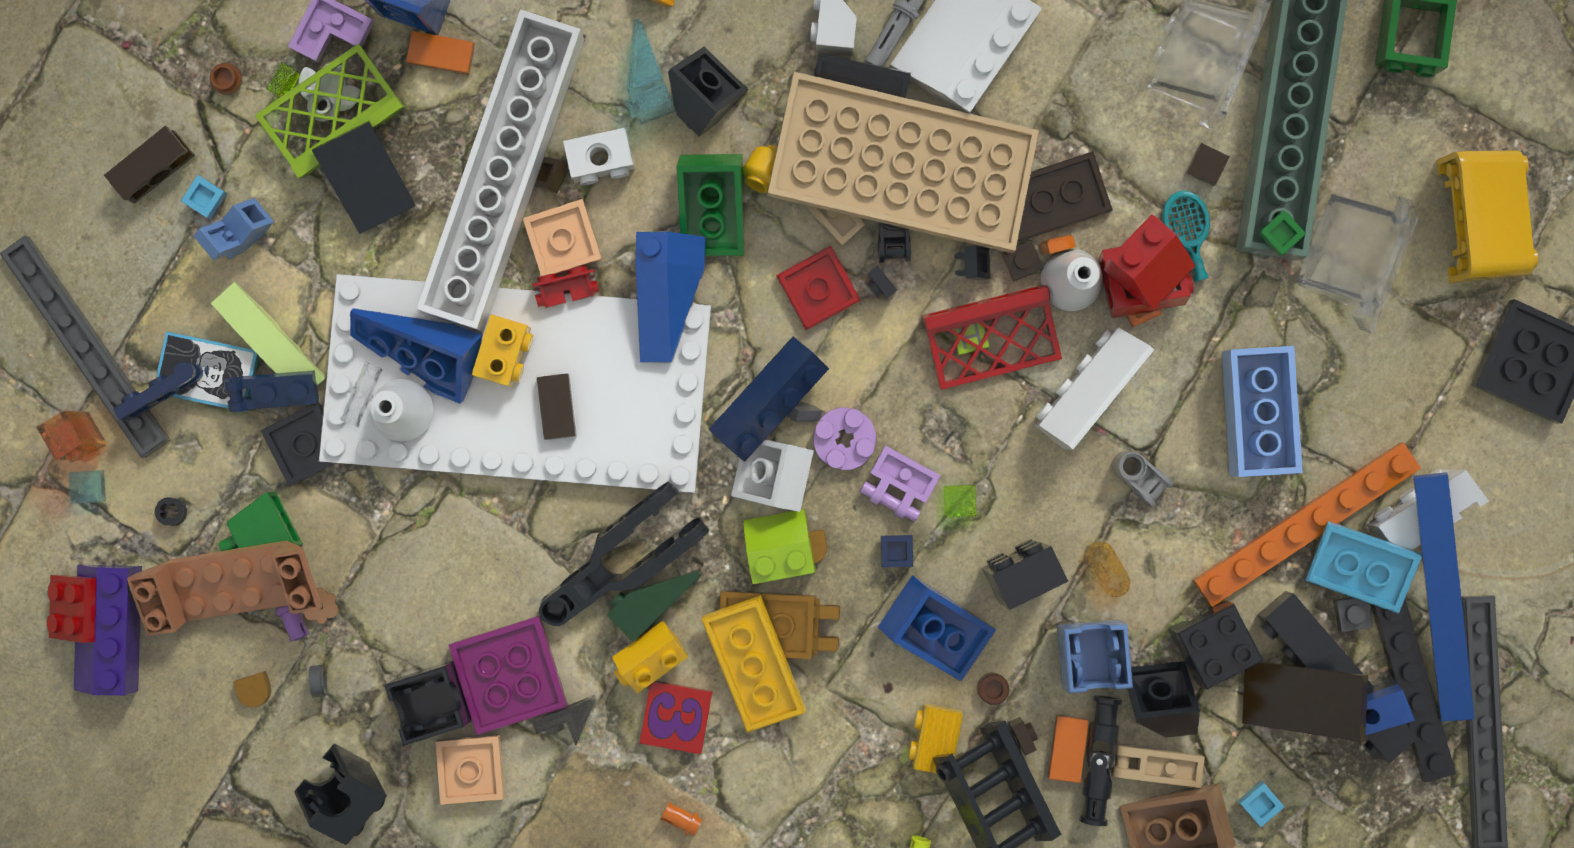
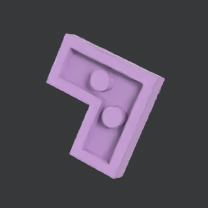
M311 0L288 47L319 63L333 36L352 46L358 43L363 46L375 22L371 18L335 0Z

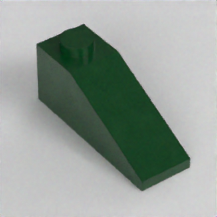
M697 569L634 589L627 595L621 591L608 604L612 610L607 616L634 642L703 573Z

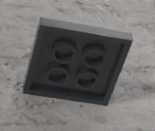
M1509 300L1472 386L1551 422L1562 424L1574 399V326L1518 300Z

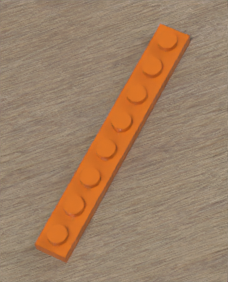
M1404 442L1398 443L1192 581L1208 605L1214 607L1322 535L1327 521L1339 524L1421 468Z

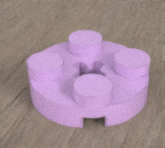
M842 407L829 411L821 418L816 425L813 442L815 450L822 461L833 468L850 470L863 465L872 455L875 448L876 433L872 422L859 410ZM845 430L847 434H853L854 439L850 440L851 446L845 448L843 444L836 443V439L840 437L839 431Z

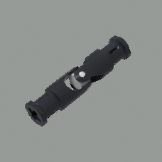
M1094 695L1093 701L1096 702L1095 719L1090 724L1087 763L1089 767L1091 764V770L1084 779L1082 793L1085 796L1084 812L1080 816L1079 821L1093 826H1107L1108 820L1105 818L1107 800L1111 799L1112 792L1109 768L1112 770L1116 758L1119 732L1116 720L1118 706L1122 705V699ZM1103 740L1107 742L1111 748V755L1104 751L1092 752L1095 741ZM1095 801H1096V812L1094 813V807H1095Z

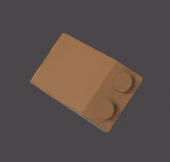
M1220 783L1201 786V788H1187L1120 806L1130 848H1234L1236 845Z

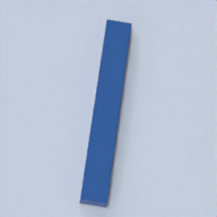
M1443 472L1413 476L1440 719L1441 722L1475 719L1448 474Z

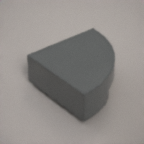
M799 402L787 416L796 422L820 421L822 410Z

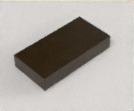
M569 374L537 377L544 440L577 436Z

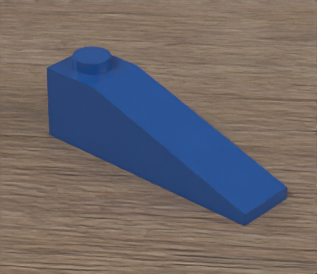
M636 232V284L641 363L673 362L685 328L684 324L689 309L692 307L695 299L696 289L705 271V237L674 232Z

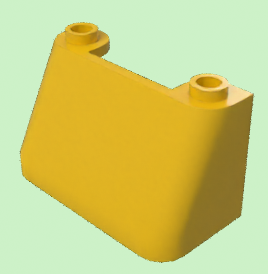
M1520 150L1460 151L1437 159L1438 175H1447L1449 177V181L1445 182V188H1451L1457 241V249L1452 250V257L1458 256L1455 267L1448 268L1449 283L1527 276L1537 267L1538 254L1533 247L1526 179L1529 163L1527 157L1523 156Z

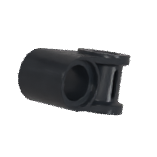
M878 222L879 263H884L888 259H905L906 262H910L911 240L909 229ZM889 247H901V249H887V248H889Z

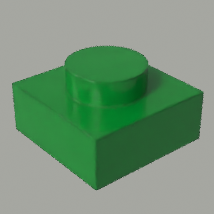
M1285 210L1281 211L1258 232L1260 237L1279 257L1284 255L1306 234Z

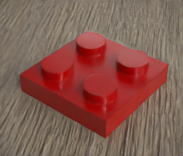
M50 575V584L47 590L50 600L49 616L47 618L49 638L81 643L95 642L96 578Z

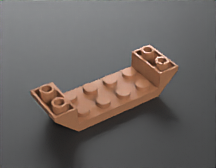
M287 540L176 558L127 578L147 636L176 632L185 622L281 606H288L290 614L315 611L322 608L304 549Z

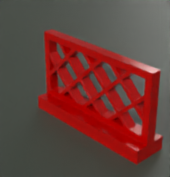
M1038 285L921 315L940 389L1062 359L1049 303L1048 287ZM1043 307L1045 319L1038 329L1024 321L1031 309ZM1022 311H1023V313H1022V315L1020 316V318H1018L1017 316L1013 315L1014 313H1018V312H1022ZM1006 315L1017 320L1008 337L994 329L999 318ZM993 319L990 325H987L983 322ZM979 323L987 328L979 345L963 336L971 324ZM1021 324L1036 332L1027 348L1012 340ZM1046 325H1047V329H1048L1049 336H1048L1047 334L1043 333V330L1045 329ZM963 327L960 333H957L954 330H952L955 328ZM948 331L957 336L948 352L937 347L934 334ZM991 331L1006 340L996 356L982 348ZM1040 335L1050 340L1052 354L1040 357L1031 351ZM961 339L976 348L967 363L952 356ZM1010 343L1024 351L1019 361L1013 364H1009L1001 359ZM979 351L994 358L988 370L982 372L971 367ZM939 352L945 355L942 362L940 361ZM1029 354L1035 357L1033 359L1025 360ZM949 358L964 366L957 378L945 381L943 368ZM998 362L1005 365L995 368ZM968 369L974 372V374L965 376Z

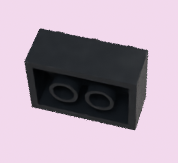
M1032 539L1015 546L1017 552L1011 555L1000 553L988 559V566L982 568L997 601L1008 610L1069 582L1052 546L1039 541H1032Z

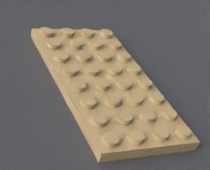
M794 71L767 196L1014 253L1016 251L1039 130Z

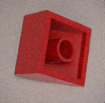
M1151 214L1108 259L1104 271L1153 312L1194 269L1195 264L1177 234Z

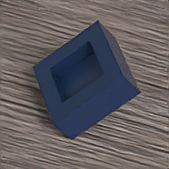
M880 535L882 568L913 567V535Z

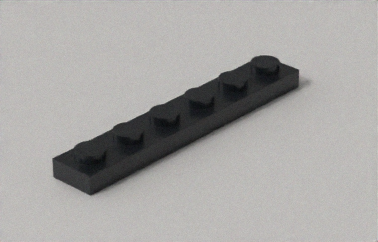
M1404 600L1399 614L1370 604L1391 677L1403 690L1415 721L1406 724L1418 737L1411 745L1421 780L1427 783L1454 775L1456 771L1406 600Z

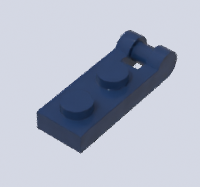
M178 363L174 368V374L168 377L162 375L148 383L149 388L141 393L134 391L121 398L122 404L113 408L119 420H132L202 379L203 369L200 365L194 363Z
M315 370L239 376L224 380L225 391H229L230 400L227 402L229 412L233 413L250 409L317 404L319 401ZM250 388L251 397H243L242 389Z

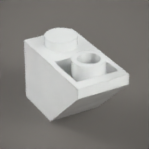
M814 0L813 10L819 11L818 23L812 22L810 41L816 42V51L853 55L857 16L843 0Z

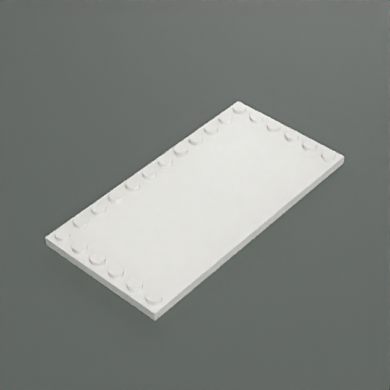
M336 275L319 456L320 462L657 489L667 481H671L680 492H696L711 305L693 304L690 307L684 324L685 328L672 363H641L637 299L594 296L572 302L571 294L564 293L565 304L545 309L544 306L538 307L535 295L541 294L540 291L499 288L490 314L531 327L530 334L534 335L529 352H524L520 364H524V371L520 382H514L513 388L473 376L465 399L461 404L426 389L431 395L434 404V415L428 430L417 439L399 442L384 437L375 428L370 413L371 401L377 390L391 380L409 379L422 386L426 382L412 372L406 375L400 371L402 365L388 356L380 357L351 337L350 311L356 308L443 323L450 322L423 314L416 309L425 284L424 281ZM486 323V326H485V329H484V332H483V333H480V332H477V331H474V330H471V329H468V328H465V329L470 330V331H472V332H475V333H477V334L482 335V339H483V336H484V333H485V330H486V327H487V323ZM568 373L570 376L577 436L544 440L537 377Z

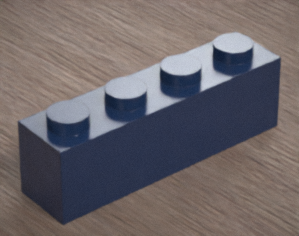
M793 336L708 430L745 462L829 368Z

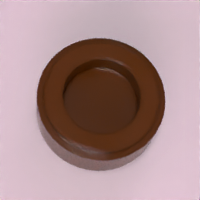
M990 672L979 679L977 692L985 703L998 705L1008 697L1009 684L1002 675Z

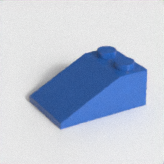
M365 0L379 16L433 35H439L450 4V0Z
M913 575L878 625V628L894 643L959 681L963 680L996 631L995 628Z

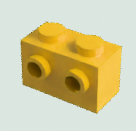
M490 314L472 375L513 388L514 382H520L524 371V364H520L523 353L529 352L534 335L530 334L531 327Z

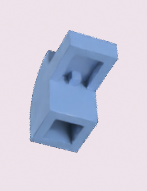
M252 198L233 205L221 221L199 228L194 234V238L212 260L224 256L232 259L257 242L274 221L258 201Z

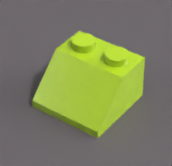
M801 509L800 512L789 511L743 520L752 584L816 572L805 509Z

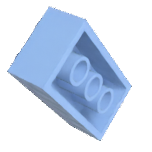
M1294 346L1234 349L1221 352L1230 477L1303 473Z

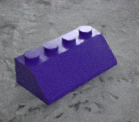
M77 565V576L96 578L95 642H75V691L91 695L126 696L138 691L140 615L127 578L142 572V566Z

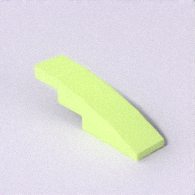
M235 281L211 302L232 328L275 373L315 370L317 385L325 379V375L303 354V350L280 329V325Z

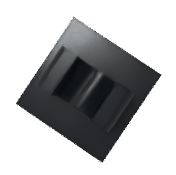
M969 246L964 247L965 253L959 252L955 254V259H965V269L955 271V275L973 280L991 279L989 248Z

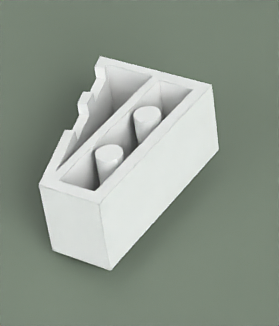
M1439 468L1429 473L1447 472L1453 523L1461 520L1462 516L1459 513L1472 504L1477 503L1481 507L1489 502L1466 470H1441ZM1414 487L1401 494L1399 497L1401 501L1392 508L1387 506L1374 515L1376 520L1368 525L1377 538L1410 550L1421 545Z

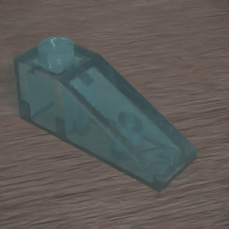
M638 18L634 20L627 84L630 99L626 100L625 104L631 119L637 117L640 125L674 113L675 109L641 19Z

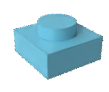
M197 175L181 199V202L206 218L211 219L228 193Z
M1262 781L1238 800V803L1260 827L1285 807Z

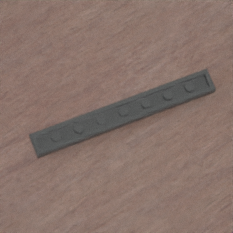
M25 235L0 252L6 264L139 456L146 458L171 441L150 410L132 420L118 419L113 408L122 404L121 398L136 391V389L32 239Z
M1461 596L1475 719L1466 720L1472 847L1508 848L1495 596Z

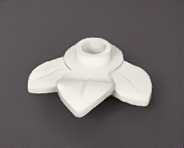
M342 64L333 71L341 73ZM304 67L299 76V84L316 72L308 67ZM327 74L322 77L320 92L337 95L340 76ZM345 77L342 96L359 99L361 90L355 86L346 85ZM316 82L307 89L315 90ZM301 92V95L308 100L307 109L311 113L314 94ZM319 95L318 103L323 100L327 101V108L319 111L317 104L316 114L334 117L337 98ZM341 99L340 111L350 110L357 102ZM315 117V120L320 122L331 121L329 119Z

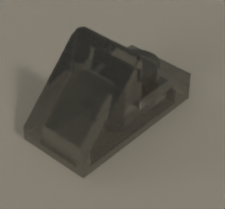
M595 695L537 717L532 722L536 734L544 731L547 736L563 730V723H567L573 741L577 745L596 703Z

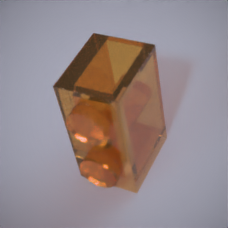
M62 411L36 427L55 460H69L70 463L77 460L87 462L100 454L99 449L107 445L89 412Z

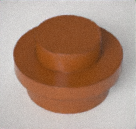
M221 63L212 69L210 84L218 93L230 95L235 93L241 86L242 75L234 65Z

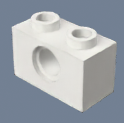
M625 128L563 141L571 179L574 182H580L582 186L599 182V177L608 175L611 176V179L629 176V171L635 170L629 137ZM604 151L608 153L607 162L601 166L594 165L592 163L594 154Z

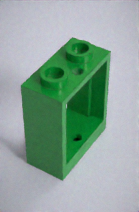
M1384 0L1375 66L1385 67V71L1391 73H1402L1404 70L1416 71V76L1427 78L1435 77L1436 74L1448 68L1457 0ZM1400 7L1440 12L1434 58L1394 52Z

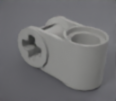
M1124 451L1117 454L1113 459L1112 468L1116 476L1127 484L1134 494L1151 508L1156 505L1155 500L1167 487L1171 488L1174 485L1163 472L1154 467L1139 453ZM1131 457L1136 463V468L1131 474H1126L1123 469V463L1127 458Z

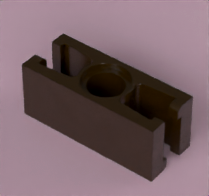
M164 126L104 174V176L123 200H129L135 204L193 158L195 154L175 130L171 131L169 127Z

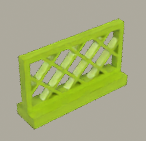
M358 43L255 114V117L290 163L291 169L298 178H305L321 167L312 152L313 148L368 120L373 128L376 129L406 107ZM357 53L365 63L363 77L345 73L347 60ZM342 64L341 73L333 71ZM369 70L376 79L368 78ZM327 74L340 76L337 95L320 92L322 77ZM345 77L363 80L360 99L342 96ZM367 81L380 84L387 95L378 102L364 100ZM316 82L315 90L307 89ZM301 92L314 94L311 113L294 110L296 95ZM319 95L337 98L334 117L316 114ZM341 99L359 102L357 116L352 120L338 118ZM290 100L289 108L280 107ZM363 104L372 105L362 112ZM275 110L287 111L285 130L273 128L265 117ZM293 113L311 116L308 135L290 131ZM315 117L333 120L330 135L325 138L313 136ZM338 121L346 123L337 129ZM277 133L285 134L284 141L281 140ZM289 135L307 138L305 152L296 158L288 149ZM312 139L320 141L311 147Z

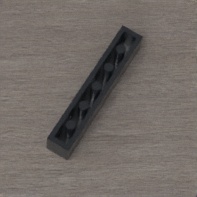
M1284 591L1257 615L1263 622L1260 625L1261 629L1270 639H1278L1284 646L1280 649L1281 652L1291 663L1294 664L1297 661L1301 667L1364 675L1294 593ZM1368 680V687L1373 686ZM1402 724L1366 735V743L1363 744V747L1375 760L1381 758L1390 763L1414 743L1418 737L1407 724Z

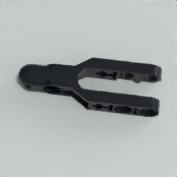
M667 481L597 535L591 559L569 575L558 587L541 600L539 607L540 617L549 625L561 626L608 591L639 588L699 542L710 529L700 517H697L624 573H612L604 567L601 559L602 556L634 533V528L651 515L656 516L662 506L669 502L676 494H680L673 483Z

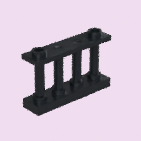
M1006 721L990 722L981 727L980 730L984 736V741L959 757L955 758L953 753L936 755L932 758L936 765V773L940 780L945 783L976 848H1018L1033 837L1035 841H1053L1062 835ZM992 752L998 764V769L969 787L961 770ZM1005 780L1012 793V798L983 816L975 799ZM1020 809L1026 821V826L997 845L990 827Z

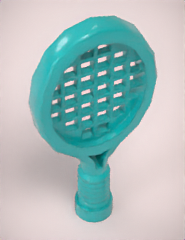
M1178 191L1169 196L1164 203L1162 222L1170 229L1174 227V233L1177 236L1178 232H1182V236H1178L1195 264L1193 279L1194 282L1209 278L1200 256V247L1209 233L1210 215L1205 203L1198 195L1190 191ZM1186 198L1187 203H1183L1182 199ZM1180 200L1181 204L1177 205L1176 201ZM1191 203L1194 204L1193 208H1190ZM1183 205H1187L1188 209L1184 210ZM1181 206L1182 210L1178 211L1177 207ZM1171 208H1175L1176 212L1172 213ZM1195 209L1196 213L1192 214L1191 210ZM1185 211H1189L1190 215L1186 216ZM1183 212L1184 216L1180 217L1179 213ZM1173 214H1177L1178 218L1174 219ZM1194 215L1197 216L1196 220H1193ZM1182 218L1185 219L1184 223H1181ZM1174 220H1178L1179 224L1175 225ZM1198 221L1199 225L1195 226L1194 222ZM1188 223H1192L1193 227L1189 228ZM1186 224L1187 228L1183 229L1182 225ZM1176 226H1180L1181 230L1177 231ZM1200 227V232H1197L1196 228ZM1190 229H1194V233L1191 234ZM1187 230L1188 235H1184V231ZM1191 235H1195L1196 239L1192 240ZM1189 236L1190 240L1186 241L1185 237Z

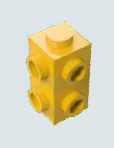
M661 621L612 657L618 668L614 671V674L624 687L629 684L638 694L689 656L678 637L664 621Z

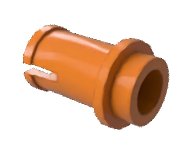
M669 802L661 821H665L685 831L686 836L689 834L695 836L703 819L698 817L699 813L695 812V814H692Z

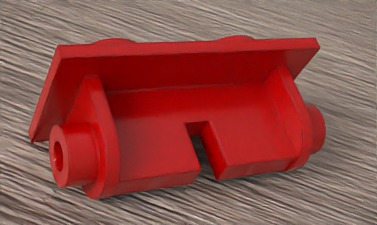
M581 266L568 270L569 275L556 278V274H548L538 277V282L532 284L534 291L540 290L541 294L535 295L538 307L544 306L547 309L565 304L564 292L569 290L572 302L594 297V293L599 292L597 281H590V277L595 276L594 269L587 270L586 266Z

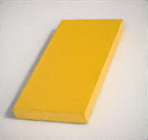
M761 595L701 617L747 733L805 714L806 707Z

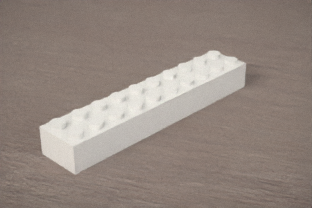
M520 9L416 307L423 314L480 333L484 332L584 42L581 29Z

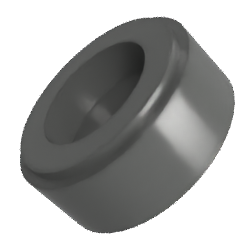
M322 665L309 667V686L313 698L322 697L327 694V676Z

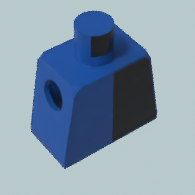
M1392 678L1368 687L1367 710H1371L1366 714L1365 736L1415 721L1403 690Z

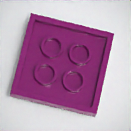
M540 615L449 644L476 735L568 706Z

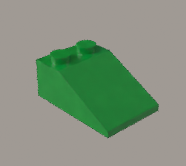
M743 154L680 155L676 166L680 233L705 237V256H744Z

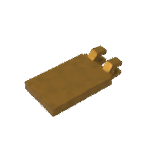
M721 591L720 609L761 595L786 658L812 659L813 655H818V651H838V636H818L819 619L839 620L841 605H820V599L815 598V595Z

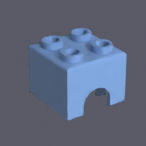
M1120 620L1057 625L1062 688L1069 694L1082 693L1094 688H1114L1115 690L1133 688L1128 626L1126 623Z

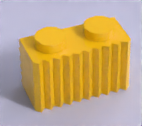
M927 703L923 704V710L917 709L914 720V728L918 729L917 740H911L908 751V759L912 760L913 769L937 774L936 765L932 759L934 756L953 753L955 757L963 717L961 710Z

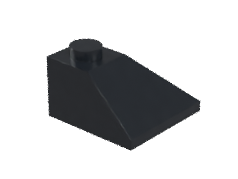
M702 47L672 67L668 72L676 115L698 136H701L716 125L749 90L706 47Z
M1185 661L1131 667L1133 688H1128L1127 691L1136 723L1165 738L1197 734L1200 709Z

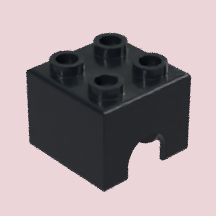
M1225 600L1214 607H1208V612L1193 620L1181 621L1168 628L1196 684L1206 690L1264 661L1235 604Z
M454 661L393 679L384 685L389 702H394L399 714L400 728L398 731L403 746L463 728L472 721Z
M333 744L322 757L331 762L330 767L334 768L332 776L322 783H312L304 779L295 789L294 793L309 827L347 845L354 836H358L363 831L365 823L371 815L383 807L387 795L368 761L337 744Z

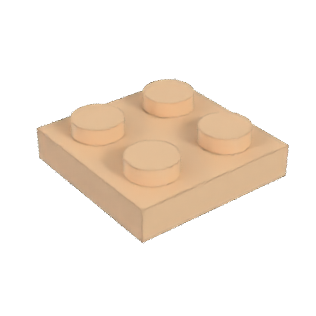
M583 199L523 218L541 276L561 274L570 269L603 260Z
M500 735L435 741L440 805L503 800L505 798Z

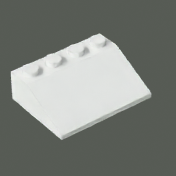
M935 0L892 61L890 67L911 72L910 81L949 108L970 114L1034 23L1042 8L1031 0Z

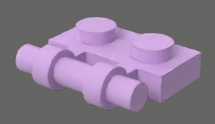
M885 445L870 472L881 480L877 487L865 481L860 493L869 497L870 502L876 505L880 503L895 511L894 515L903 519V517H906L915 522L921 511L910 506L913 499L917 498L926 503L941 475ZM889 484L906 492L902 500L886 493Z

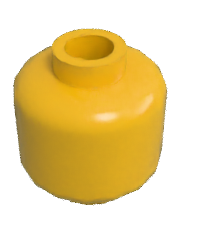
M774 145L756 147L743 166L742 171L745 183L756 192L766 193L768 191L777 147Z

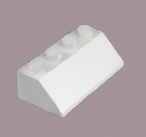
M1119 327L1111 332L1106 330L1096 341L1095 344L1098 346V349L1092 356L1086 354L1075 368L1079 372L1072 381L1067 378L1056 390L1055 393L1059 397L1052 405L1047 402L1038 412L1036 418L1039 421L1035 427L1063 450L1074 449L1154 351L1150 345Z

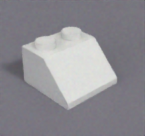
M764 440L745 462L739 458L731 496L800 512L814 450Z

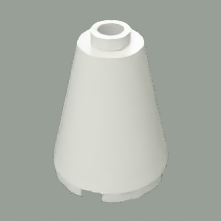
M1067 249L1054 254L1045 263L1044 269L1041 272V285L1048 287L1049 302L1054 307L1063 311H1079L1089 307L1099 297L1103 287V274L1100 265L1090 254L1078 249Z
M391 380L381 386L375 393L370 404L371 419L375 428L390 440L406 442L417 439L428 430L434 415L432 397L424 386L413 380Z

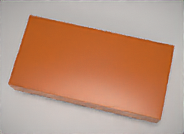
M412 31L406 62L412 65L470 75L475 44L471 41Z
M1056 715L1048 771L1049 779L1081 782L1089 724L1088 719Z

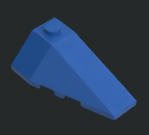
M356 308L350 311L351 337L380 357L388 356L402 365L400 371L406 375H409L411 372L426 382L424 387L432 393L459 404L464 401L473 379L472 372L481 346L482 335L450 323Z

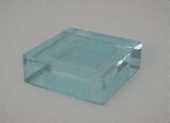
M104 470L69 472L71 504L106 501Z

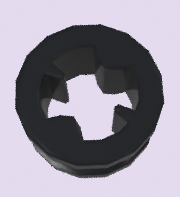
M163 498L155 507V517L163 525H180L187 516L186 505L183 501L176 498ZM167 505L177 506L178 510H175V512H178L176 518L165 517L164 514L168 513L164 511Z

